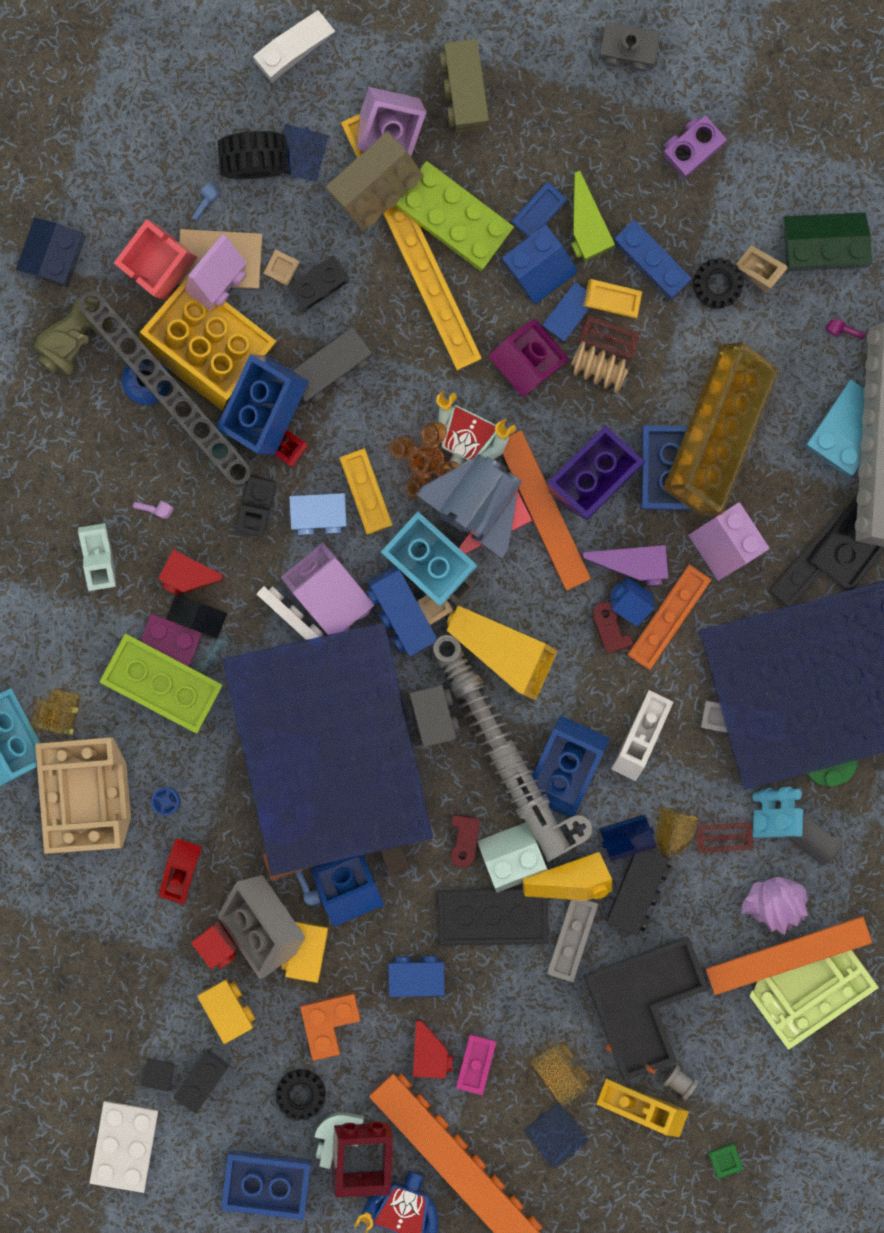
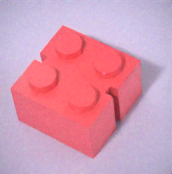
M146 219L115 260L114 264L131 278L135 279L139 285L154 297L165 301L198 257L183 244L176 241L161 226Z

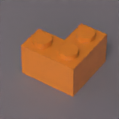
M355 991L303 1003L300 1006L312 1060L315 1061L340 1055L341 1050L335 1027L361 1021Z

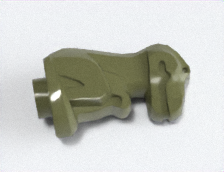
M80 298L76 300L71 313L66 318L44 330L34 342L33 348L40 355L37 359L38 363L52 374L58 370L62 374L70 376L75 371L72 361L79 354L81 347L87 346L90 343V338L86 335V331L89 328L97 335H101L81 312L79 306ZM87 298L84 301V308L88 312H95L100 307V302L97 299ZM110 318L105 319L102 323V328L106 332L110 331L112 327Z

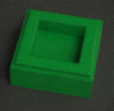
M734 1143L708 1152L718 1179L744 1170Z

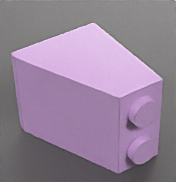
M740 502L688 535L717 581L770 549Z
M321 543L281 576L292 593L332 640L343 636L349 630L350 625L356 620L366 617L374 606L370 598L324 543Z

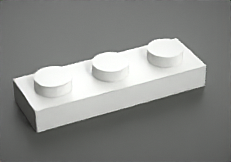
M265 586L261 588L257 595L313 647L319 650L325 644V641L321 639L325 634L313 623L308 627L301 620L304 615L294 605L290 608L281 602L284 596L273 586L269 590Z

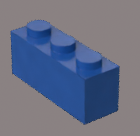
M635 220L614 238L615 246L669 301L691 281L692 278Z
M396 566L367 581L370 589L366 592L373 605L379 604L383 613L379 616L387 629L390 627L393 629L396 636L392 640L399 652L405 651L410 657L436 642L437 638L401 571Z

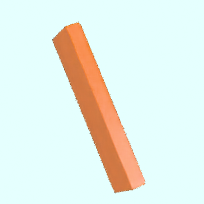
M689 564L627 655L648 670H651L712 579Z

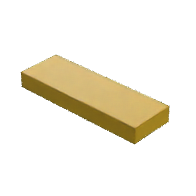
M365 448L339 457L366 534L369 535L393 526Z

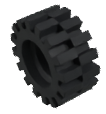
M712 258L703 263L697 270L693 280V290L696 293L697 299H700L703 305L710 306L712 309H723L732 305L741 295L742 287L744 286L743 274L738 270L739 267L736 264H732L731 260H723L722 258ZM715 273H721L728 279V289L722 294L713 293L708 287V279Z
M297 1069L288 1072V1074L282 1077L276 1089V1103L280 1107L279 1110L282 1113L284 1112L286 1117L295 1118L297 1121H300V1119L308 1120L310 1117L317 1115L323 1107L326 1096L323 1081L320 1080L316 1073L314 1074L311 1070ZM304 1084L310 1088L312 1097L307 1104L298 1105L291 1100L290 1091L295 1085Z

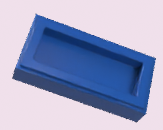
M547 181L515 216L511 223L528 238L547 224L568 199Z
M574 282L542 325V327L562 342L566 341L590 309L583 307L586 289Z

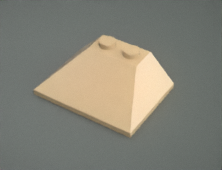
M114 738L35 744L44 854L123 848L131 820L127 764Z

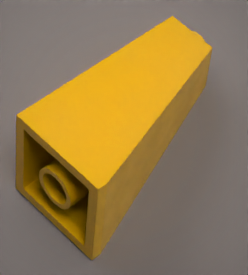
M457 606L456 611L453 610L448 617L447 631L518 693L536 701L558 650L468 609Z

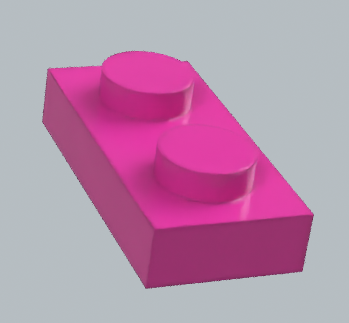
M473 1034L469 1035L456 1089L483 1095L496 1040Z

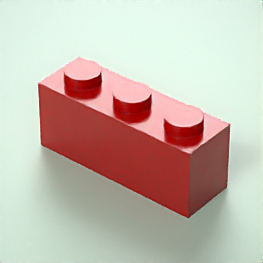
M219 920L191 942L210 969H213L215 966L219 969L225 967L235 958V950L238 948Z

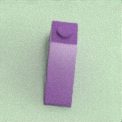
M665 545L582 553V559L637 581H646V586L662 585V579H668Z

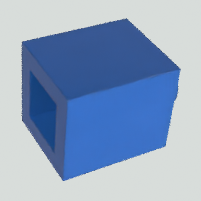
M629 577L621 584H616L610 593L611 609L635 626H638L655 608L653 594Z

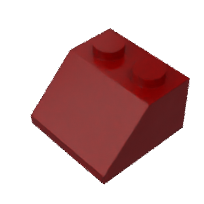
M173 550L158 580L164 582L162 588L179 596L181 591L190 593L224 582L226 576Z

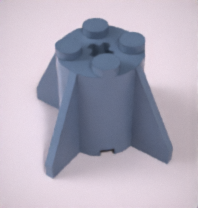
M478 454L476 457L420 488L416 495L437 510V513L441 514L439 520L454 526L462 533H469L470 531L473 534L472 539L480 542L498 557L503 558L509 547L517 492L522 482L518 477L510 472L506 474L499 470L501 465L488 456L485 458Z

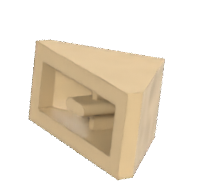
M752 245L736 263L739 267L738 270L766 293H768L788 268L785 264Z

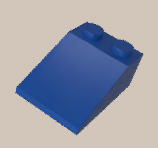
M561 715L532 777L534 780H539L537 786L539 789L544 790L542 795L547 794L546 797L550 801L549 808L573 817L581 804L610 738Z

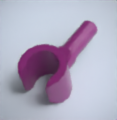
M840 319L831 320L825 328L827 332L835 337H838L842 331L864 339L866 335L864 332L847 326Z

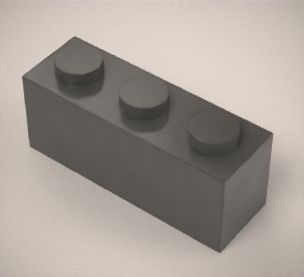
M354 327L292 370L309 381L302 395L306 404L310 401L316 404L327 395L325 390L334 385L338 388L349 379L347 374L355 368L360 372L371 363L369 358L373 354Z

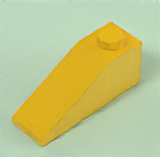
M600 852L522 879L523 893L526 897L588 901L593 898L601 899L612 892V878Z
M609 1079L605 1080L597 1101V1105L664 1135L680 1137L689 1111L667 1101Z

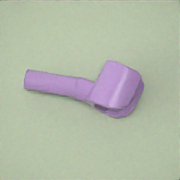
M161 500L156 508L139 502H134L133 504L134 509L153 513L163 519L169 518L174 509Z

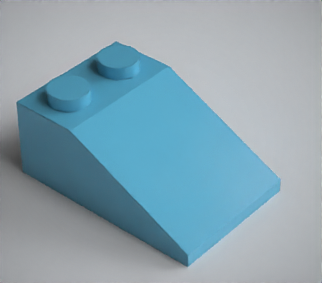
M851 379L804 445L806 449L848 478L853 476L860 466L862 414L864 412V388Z
M419 512L408 521L381 551L385 557L440 607L478 567L477 564Z

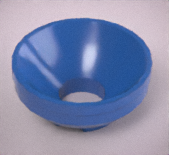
M143 360L139 364L140 373L142 371L153 373L155 370V366L150 360ZM127 365L122 375V386L126 395L132 401L141 405L158 403L157 398L147 387H142L138 384L137 375ZM162 365L165 368V370L171 375L170 370L167 369L164 365ZM161 381L157 385V391L161 396H167L171 383Z

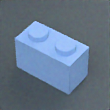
M345 493L289 496L291 530H297L298 535H313L314 529H325V534L342 533L341 528H347Z

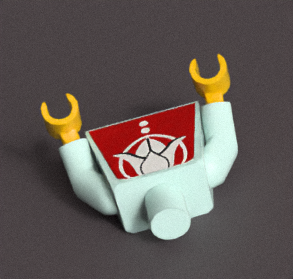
M443 390L436 398V402L440 406L438 416L439 440L442 443V448L453 454L446 469L452 470L476 457L478 454L492 459L501 456L508 443L509 435L516 431V426L512 425L506 429L505 422L507 419H503L495 425L457 405L453 408L451 405L456 401L457 395L452 393L448 401L444 397L445 390Z

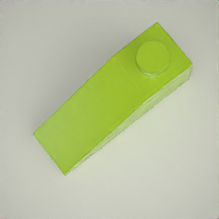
M578 171L574 174V242L570 244L577 258L582 257L583 261L586 262L613 249L615 243L581 172Z

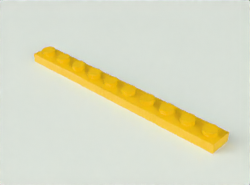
M360 114L341 122L342 128L357 158L365 152L357 148ZM396 207L389 208L383 215L456 370L459 371L482 360L420 226Z

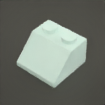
M526 822L477 841L497 893L523 883L522 879L547 871L536 839Z

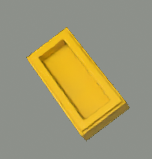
M590 279L588 280L583 307L637 318L643 291Z

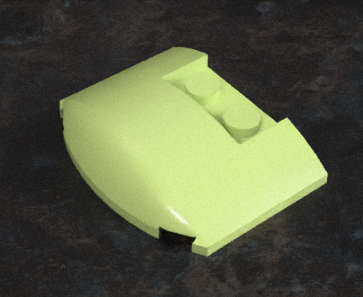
M853 950L757 981L750 997L789 1050L877 990L879 986Z

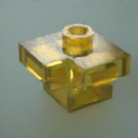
M52 689L47 701L36 699L30 726L60 734L72 735L81 695Z

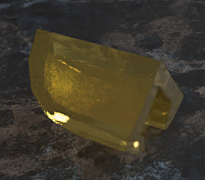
M661 807L656 829L657 844L660 851L666 856H675L684 851L691 843L699 817L688 813H677L672 809Z

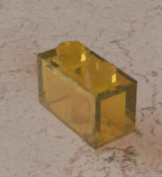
M556 1040L531 1058L530 1063L560 1105L564 1107L589 1089L587 1081L590 1078L581 1065L577 1068L570 1060L574 1055L564 1043L560 1046Z

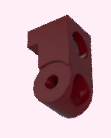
M601 602L593 611V619L606 655L632 646L633 643L630 635L623 637L616 621L617 613L611 609V603Z
M453 814L451 826L459 828L457 842L451 850V860L458 867L470 866L474 861L480 824L479 817Z

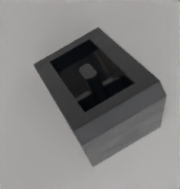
M175 595L167 620L218 639L227 613L181 595Z

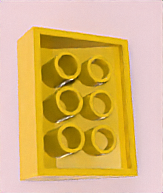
M186 278L140 331L138 339L162 365L223 411L227 406L249 355L266 356L275 345L276 340L226 301L221 307L216 305L212 311H209L185 292Z

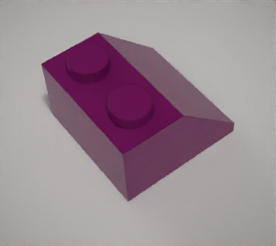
M535 318L506 338L488 356L523 398L570 360Z

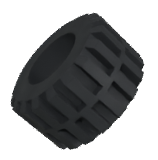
M273 131L242 132L227 135L217 141L220 175L229 179H259L278 176L289 169L287 141L284 134Z

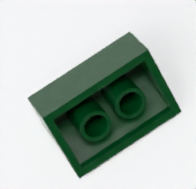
M866 212L783 217L786 266L788 267L786 271L865 268L872 264L871 235Z

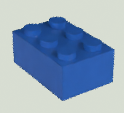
M250 354L217 425V429L257 454L275 455L309 381L269 356Z
M643 426L641 428V458L645 463L641 466L640 510L696 511L698 509L699 426Z
M230 1150L227 1157L221 1210L304 1220L312 1160Z

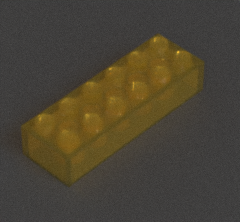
M738 342L720 345L663 487L666 492L700 516L723 515L779 372V369L745 343Z

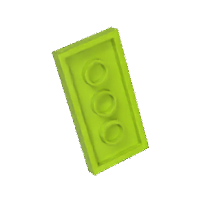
M426 161L420 169L424 177L416 187L405 193L394 207L479 271H482L514 226Z
M126 633L100 680L101 684L198 734L223 687V684Z

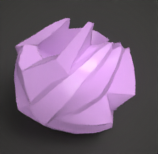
M774 877L765 882H756L752 885L748 896L743 901L742 914H752L757 921L765 922L771 933L778 930L785 935L786 929L790 931L793 925L798 927L799 922L805 921V916H808L806 908L808 901L807 890L803 885L782 877Z

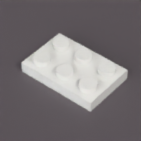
M104 1101L90 1184L141 1193L145 1192L159 1110Z

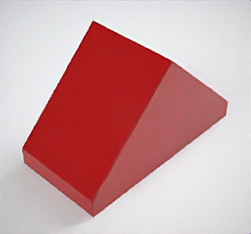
M286 430L275 456L294 469L309 449V445Z

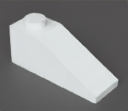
M317 10L267 44L253 56L254 61L271 83H273L335 33V30Z
M650 690L648 691L611 768L612 770L634 781L637 780L645 768L673 701Z

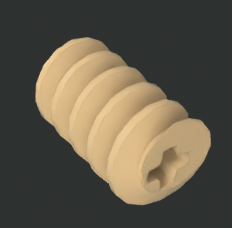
M584 341L580 343L570 367L574 366L575 376L582 370L584 371V380L594 375V384L596 385L604 379L605 389L613 383L614 393L616 394L619 392L630 366L627 369L625 368V359H621L618 364H615L616 355L614 354L606 360L605 350L595 355L594 345L585 351Z

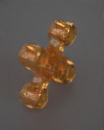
M438 421L427 423L423 427L421 434L424 440L420 447H416L413 441L406 436L395 438L389 445L390 453L394 458L408 459L409 467L414 474L406 482L405 491L408 496L414 499L419 498L416 494L423 485L429 482L428 478L431 473H435L439 477L460 465L455 461H444L443 453L438 446L446 438L447 430L445 425Z

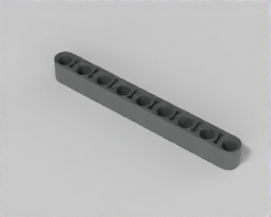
M93 291L83 294L80 298L79 306L89 322L226 479L233 484H243L246 482L251 473L246 461L105 299ZM89 297H94L100 302V307L95 312H88L84 308V301ZM113 318L117 321L118 329L114 333H106L103 330L102 323L105 319ZM125 339L133 340L137 346L136 351L132 354L123 353L120 348L122 341ZM143 360L153 362L155 370L151 375L146 376L140 373L139 364ZM161 381H168L173 386V392L169 396H161L157 391V385ZM179 402H187L190 405L191 413L189 416L180 417L176 414L175 407ZM202 422L208 425L209 434L207 437L198 438L195 436L193 429L197 423ZM217 443L224 444L227 448V455L223 459H216L212 455V447ZM235 464H240L245 468L246 473L241 480H235L230 475V469Z

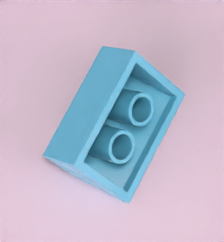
M12 688L0 693L1 787L37 768L35 744L40 743Z

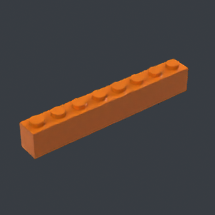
M393 1071L369 1093L370 1099L493 1233H542L540 1230L543 1226L533 1215L528 1218L522 1212L524 1205L514 1195L509 1197L503 1191L506 1187L496 1175L490 1177L484 1170L487 1167L484 1161L477 1154L472 1157L466 1151L468 1144L458 1134L453 1136L447 1130L450 1125L440 1114L433 1115L428 1109L431 1106L428 1100L421 1093L416 1096L410 1090L412 1083L404 1074L397 1075Z

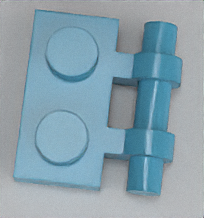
M781 787L779 790L762 788L760 791L753 792V801L762 803V810H754L753 838L802 837L803 809L795 808V800H800L802 796L800 789H793L792 787ZM776 801L781 802V809H776Z

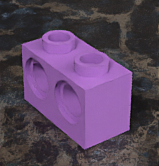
M706 115L700 120L698 117H695L684 127L687 132L680 138L674 135L664 144L666 150L663 152V156L683 179L695 171L725 145L727 141ZM701 130L707 131L710 135V141L707 143L699 142L696 138V133ZM679 148H684L689 152L690 158L686 161H681L676 157L675 151Z

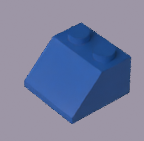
M546 224L503 256L501 261L534 305L578 272L565 249Z
M361 847L310 868L322 904L334 927L384 906Z

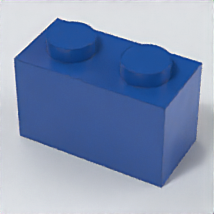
M396 956L393 962L388 963L389 997L444 996V960H438V956H422V961H411V956Z

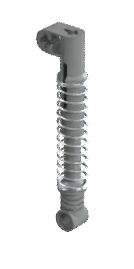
M451 635L439 637L434 644L433 655L441 669H446L443 673L449 675L447 680H452L450 692L454 699H465V702L459 705L458 708L468 705L471 710L464 715V718L473 715L476 719L469 724V727L478 724L481 728L474 736L484 734L486 739L479 746L489 743L491 749L485 752L484 755L490 756L492 760L490 765H495L497 769L495 774H500L502 778L500 784L505 783L507 787L505 793L511 794L513 798L511 803H516L518 807L516 812L519 818L526 821L547 861L549 862L584 843L592 833L591 822L584 816L576 815L558 824L549 808L550 801L546 797L547 794L542 795L544 790L539 789L537 786L539 780H534L532 777L534 771L527 768L529 761H523L521 757L523 752L518 751L516 748L518 742H513L512 740L507 742L513 733L507 732L502 734L501 731L508 724L496 723L502 717V714H491L496 709L497 704L486 705L492 695L481 696V693L485 691L487 686L482 685L484 681L480 675L470 671L471 665H466L469 661L468 659H463L465 654L459 641ZM442 644L452 645L455 650L454 654L450 657L442 656L439 652ZM533 807L536 808L545 824L543 827L535 815ZM573 823H576L577 826L583 825L582 837H579L578 834L571 836L574 844L570 846L560 827L564 825L566 830L570 832L574 828Z

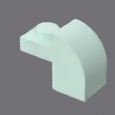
M106 523L79 527L78 534L83 553V568L88 591L116 587L114 559Z
M337 1112L321 1121L315 1133L316 1138L325 1139L324 1143L319 1142L316 1158L321 1159L319 1167L327 1169L331 1167L334 1125H343L344 1123L363 1124L364 1116Z

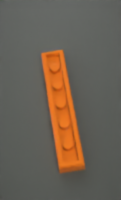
M522 430L510 435L502 455L510 472L522 481L519 485V492L567 591L591 578L553 496L549 493L546 481Z
M860 916L707 967L706 972L713 992L717 995L871 944L872 939L864 916Z

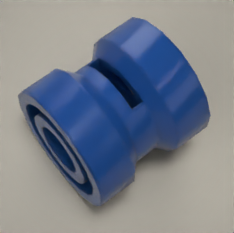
M165 787L153 794L151 804L156 813L166 816L177 811L181 800L176 790Z

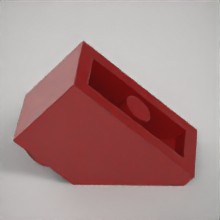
M176 838L166 863L158 897L185 905L202 846Z
M416 1019L413 1077L446 1079V1072H452L453 1055H447L448 1048L422 1019Z

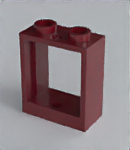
M374 1121L370 1124L344 1123L343 1125H334L331 1183L335 1198L390 1195L393 1135L389 1123ZM383 1144L382 1171L343 1173L345 1145Z

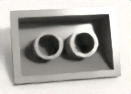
M263 875L236 882L217 916L259 979L265 978L296 955L306 938Z

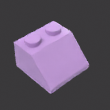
M368 87L360 111L358 150L366 151L388 131L411 156L426 115V110L420 98Z
M222 234L189 273L185 292L209 311H212L216 305L221 307L230 295L227 293L233 285L239 286L247 275L244 272L247 262L225 235Z

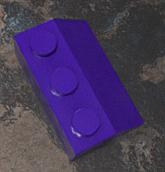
M605 425L547 482L549 493L570 512L588 520L645 461Z

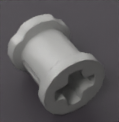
M676 1064L666 1076L662 1085L665 1087L670 1086L685 1101L693 1093L699 1081L696 1078L693 1080L680 1071V1067Z

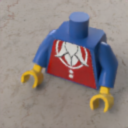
M409 1170L404 1184L392 1182L390 1195L370 1196L362 1210V1215L355 1221L354 1228L356 1229L359 1222H364L367 1225L364 1233H368L373 1225L395 1233H437L439 1219L436 1205L429 1199V1193L420 1190L424 1175Z

